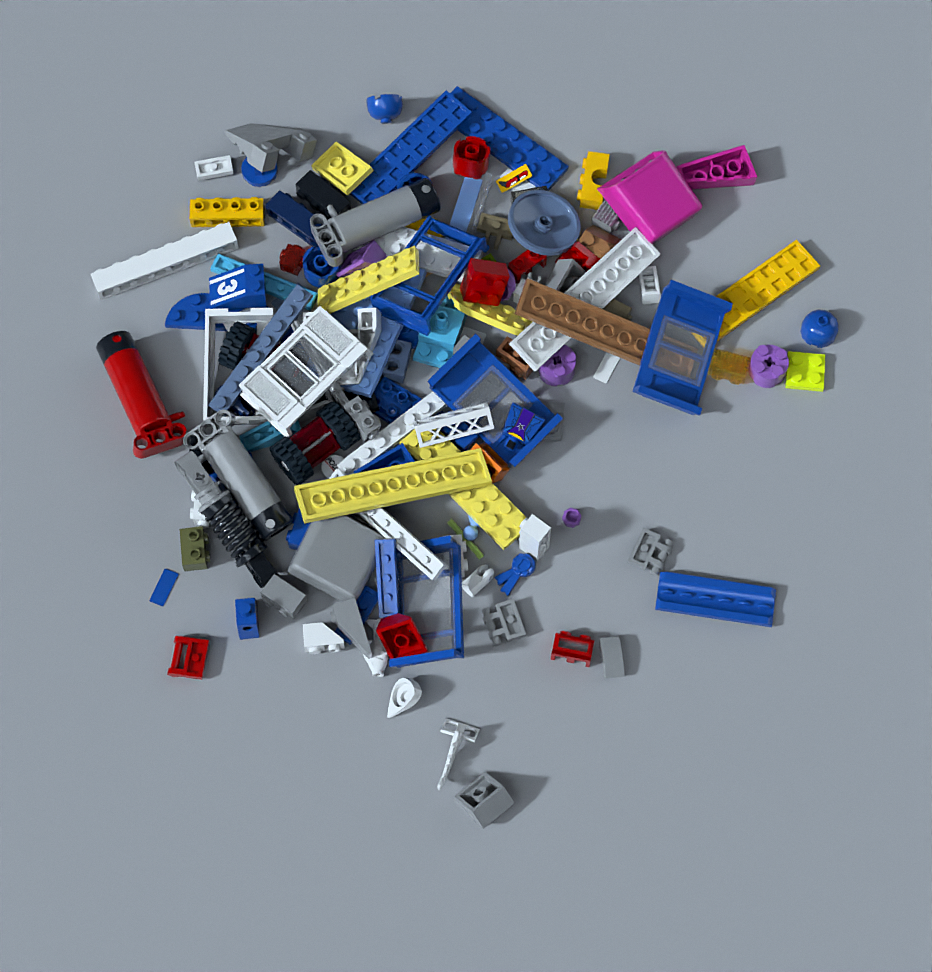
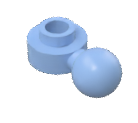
M468 515L470 525L464 528L463 536L466 540L472 541L478 537L477 527L480 526Z

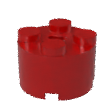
M468 136L465 140L461 141L460 139L455 143L452 163L455 174L480 179L487 172L490 147L486 145L483 139Z

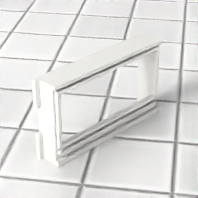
M228 308L205 309L203 421L214 414V410L208 405L214 398L215 324L235 323L237 321L241 323H257V335H260L274 316L273 308H251V312H228ZM256 411V416H235L236 421L234 425H261L267 422V420ZM222 417V423L226 424L229 421V417Z

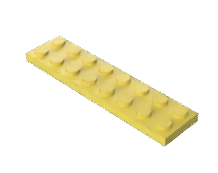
M415 429L399 442V444H404L415 461L461 452L450 440L420 448ZM430 431L420 433L422 442L430 440L433 436V433ZM493 483L483 487L449 493L452 499L503 550L520 537L519 526L527 517Z

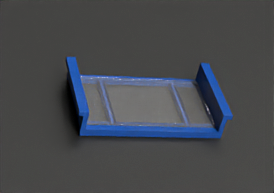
M451 535L420 541L447 565L435 581L431 580L396 548L400 614L412 617L428 652L389 659V667L401 668L454 658L464 659L461 546L452 540Z

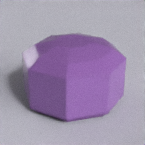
M569 508L564 511L562 521L565 526L574 528L580 524L581 514L578 509Z

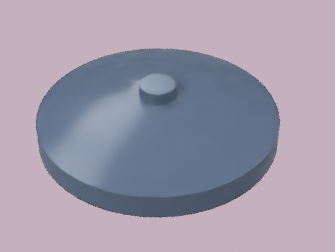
M531 190L521 194L514 200L508 213V225L514 238L526 249L540 255L554 256L567 252L577 241L580 234V220L573 206L563 197L549 191Z

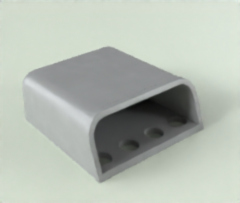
M350 515L310 522L288 567V572L340 601L353 598L357 601L376 567L375 539L386 538L375 529Z

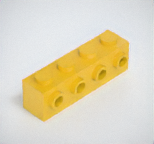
M220 197L214 199H190L189 220L191 227H216L218 224L228 222L231 227L264 226V200L258 197L245 199L239 197L232 199Z

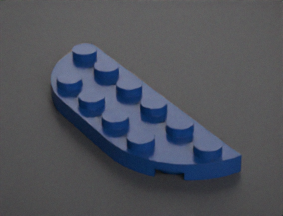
M210 293L193 294L178 301L169 311L165 327L205 330V309H210ZM246 308L229 309L228 312H240ZM223 323L215 324V331H227ZM246 323V325L257 330V323Z

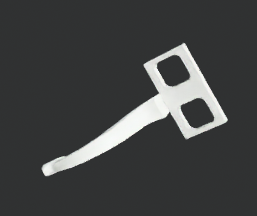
M448 718L445 719L440 732L452 735L453 738L442 777L437 785L438 790H441L448 777L461 740L464 739L475 743L480 729ZM449 723L457 726V729L451 731L446 729L445 725ZM465 730L475 732L476 735L475 737H470L463 733Z

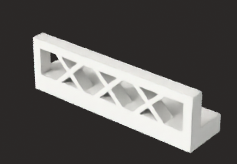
M487 402L413 421L420 448L494 429ZM487 415L489 425L479 426L476 424L479 417ZM466 421L471 425L468 430L461 431L457 428L460 422ZM444 426L452 429L447 436L439 434L440 429ZM430 431L433 433L430 440L422 442L421 432Z

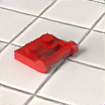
M175 636L171 668H168L167 675L203 680L209 640ZM183 645H188L184 668L178 669Z

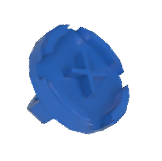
M247 157L241 167L243 178L250 185L257 187L270 184L276 178L278 172L277 163L275 169L260 172L247 162Z

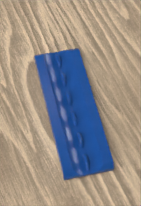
M383 377L374 390L380 410L372 414L390 424L422 399L390 379ZM440 411L436 415L443 414L445 412ZM450 440L461 452L467 451L469 449L468 447L465 450L461 446L456 444L453 440Z
M660 572L655 610L772 627L776 589L672 572Z

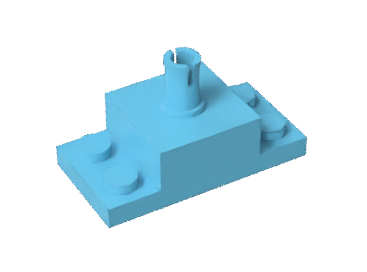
M446 296L429 320L432 330L428 336L421 333L418 334L419 341L413 361L441 368L453 356V348L459 342L468 315L458 310L454 306L453 300H449L448 296Z

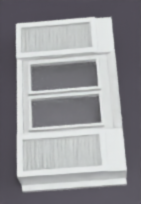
M319 306L292 335L239 384L242 390L240 396L283 436L289 438L293 434L290 427L363 355L369 359L374 353L331 314Z

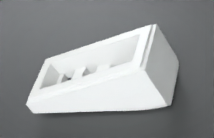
M649 266L638 275L642 304L644 305L659 303L661 298L656 266Z

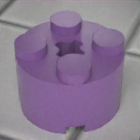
M563 345L538 368L541 380L550 386L569 383L575 374L576 355L570 347Z
M760 345L752 354L748 368L749 376L754 380V383L763 388H772L781 383L785 378L789 365L787 352L775 345Z

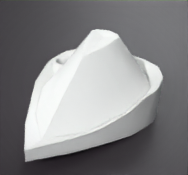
M401 678L395 683L390 697L387 718L398 715L419 701L422 690L416 681L409 678Z

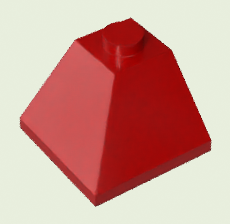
M397 613L380 620L376 632L390 659L428 652L412 617Z

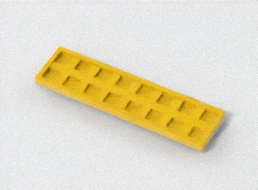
M797 239L716 296L733 303L731 311L724 315L717 341L820 269L818 262ZM690 332L704 348L707 338Z

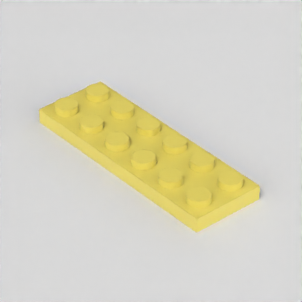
M416 246L406 248L402 252L388 256L377 263H372L368 267L357 270L346 277L339 278L335 282L323 285L318 289L317 308L321 306L331 314L419 275L418 249Z

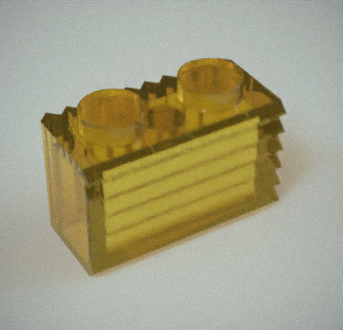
M716 348L714 349L707 375H711L716 380H729L730 383L735 385L744 384L751 358Z

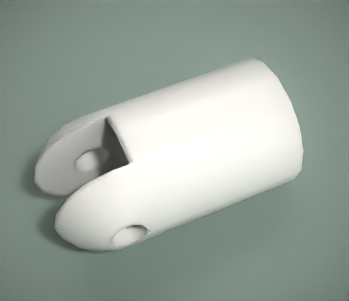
M486 564L479 566L462 582V588L468 595L474 597L493 579L494 570L488 569Z

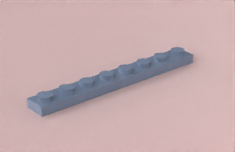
M298 284L295 286L208 405L215 412L220 410L230 411L242 393L239 384L271 355L290 329L291 324L296 321L312 299L313 295Z

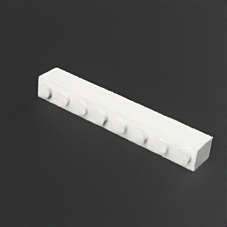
M221 223L212 229L202 230L193 236L183 237L177 242L167 243L161 248L151 249L145 254L132 256L123 262H116L110 267L97 269L94 273H91V277L100 300L215 258L218 253L223 255L239 249L238 242L230 223Z

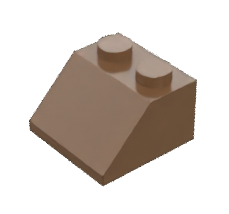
M592 225L584 231L578 241L601 259L622 239Z

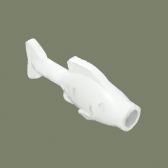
M382 618L367 620L368 625L373 629V641L369 644L372 658L368 659L365 655L364 658L372 671L373 677L384 676L389 657L376 632V628Z

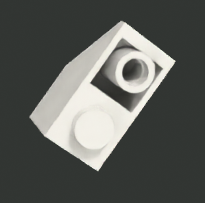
M324 623L303 624L305 652L319 654L321 651L339 652L341 649H345L344 640Z

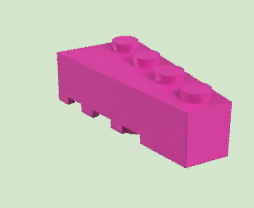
M745 145L676 166L692 190L754 185L757 179Z

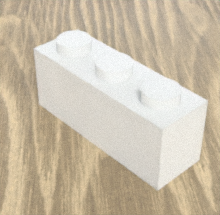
M532 514L529 519L525 518L519 526V549L529 554L538 562L549 548L551 527Z

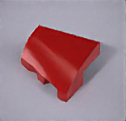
M577 241L567 252L562 253L555 263H557L558 259H574L587 272L600 258Z

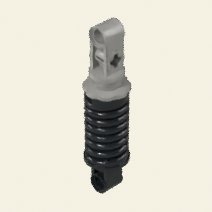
M193 451L188 452L174 463L177 470L195 492L194 498L199 500L202 505L198 512L205 516V520L209 522L211 528L215 527L213 532L215 534L219 533L218 539L222 540L223 546H227V552L233 551L231 558H235L236 567L245 565L260 588H264L274 574L278 576L276 569L263 554L268 546L265 545L262 539L257 538L258 533H252L254 528L249 526L250 522L245 520L246 516L244 514L239 515L241 509L236 508L237 503L232 501L230 491L222 492L218 488L219 484L217 481L213 482ZM201 477V481L197 482L195 480L196 478Z

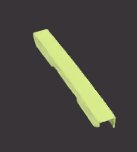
M452 519L447 522L457 535L462 534V540L466 541V545L479 560L484 557L472 541L464 538L463 531Z

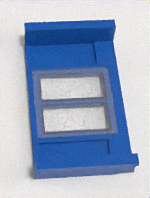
M670 280V283L663 288L632 392L688 414L699 416L702 408L698 407V403L725 313L731 311L733 303Z
M475 333L427 382L430 384L429 388L453 411L487 402L494 429L476 434L510 468L512 466L516 467L563 418L558 413L554 415L480 343L481 338ZM514 402L541 416L545 421L525 446L518 443L516 449L511 451L504 447L508 437L502 434L509 408ZM487 415L479 417L476 424L479 426L489 425Z

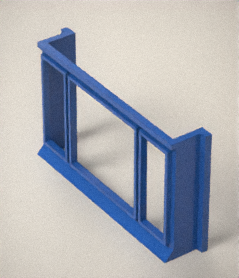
M430 215L405 249L413 246L417 247L419 242L422 241L461 257V259L435 296L402 282L394 285L398 289L429 301L430 303L423 313L418 314L380 297L385 290L370 296L372 308H377L381 312V316L426 336L432 331L429 320L467 268L470 258H474L479 250L487 253L490 248L486 244L485 237L479 238L438 221ZM430 228L431 231L465 244L469 248L464 252L425 236Z

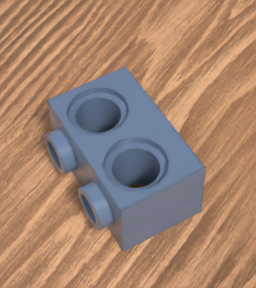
M396 340L387 364L382 371L381 378L386 377L393 382L404 383L412 353L411 342ZM397 350L401 351L400 354H394L393 352ZM390 367L397 368L395 371L388 370Z

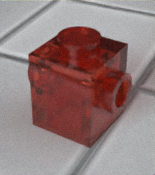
M287 244L286 249H282L279 257L281 271L298 276L303 267L305 249L299 245Z

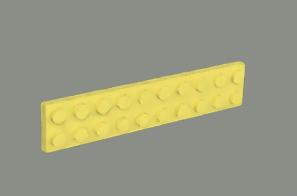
M478 448L294 486V491L305 524L491 485L492 479L482 450Z

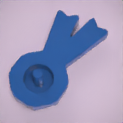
M520 553L513 559L512 569L494 577L498 581L499 586L505 583L500 591L506 593L507 596L510 595L520 577H528L535 571L536 562L529 554Z

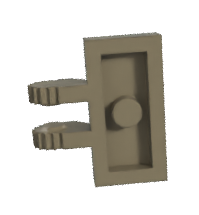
M481 213L477 232L486 234L487 245H489L491 235L497 237L494 242V250L499 249L502 238L512 241L513 235L508 225V219Z

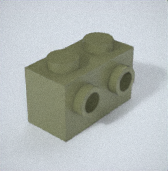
M203 526L179 529L184 572L208 569L207 562H210V552L206 551V544H209L208 532H204Z

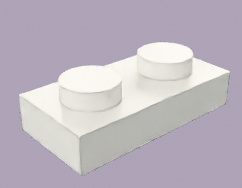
M230 155L194 162L198 181L234 174Z

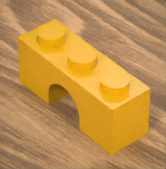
M588 151L587 158H583L582 168L585 169V173H581L579 183L583 186L582 190L578 189L577 200H580V208L598 210L602 204L603 196L597 190L602 185L595 184L593 180L596 178L606 179L610 154Z

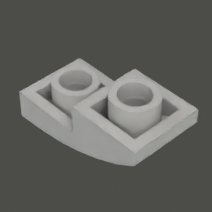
M619 636L599 638L604 678L625 677Z

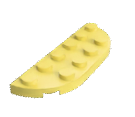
M456 283L448 294V299L453 300L454 306L458 310L505 332L518 336L532 323L528 319L515 315L516 310L509 305L499 304V306L463 301L460 284Z

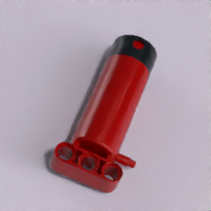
M116 331L104 336L97 343L96 349L137 436L133 442V454L135 457L143 459L183 445V438L187 431L186 427L182 423L172 422L185 417V414L182 411L168 415L131 334L127 331ZM174 433H179L181 436H175ZM162 439L163 442H157L156 440ZM144 445L146 448H139L138 446Z

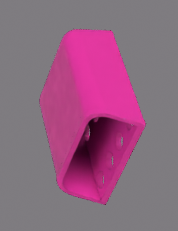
M665 150L653 151L597 188L628 230L631 232L636 227L652 245L689 221L702 209L701 202Z

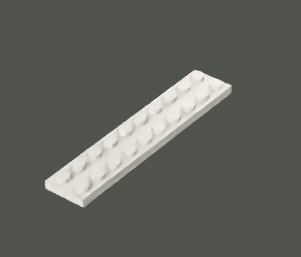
M635 227L564 294L603 309L650 265L660 253ZM532 322L509 345L536 371L571 337Z

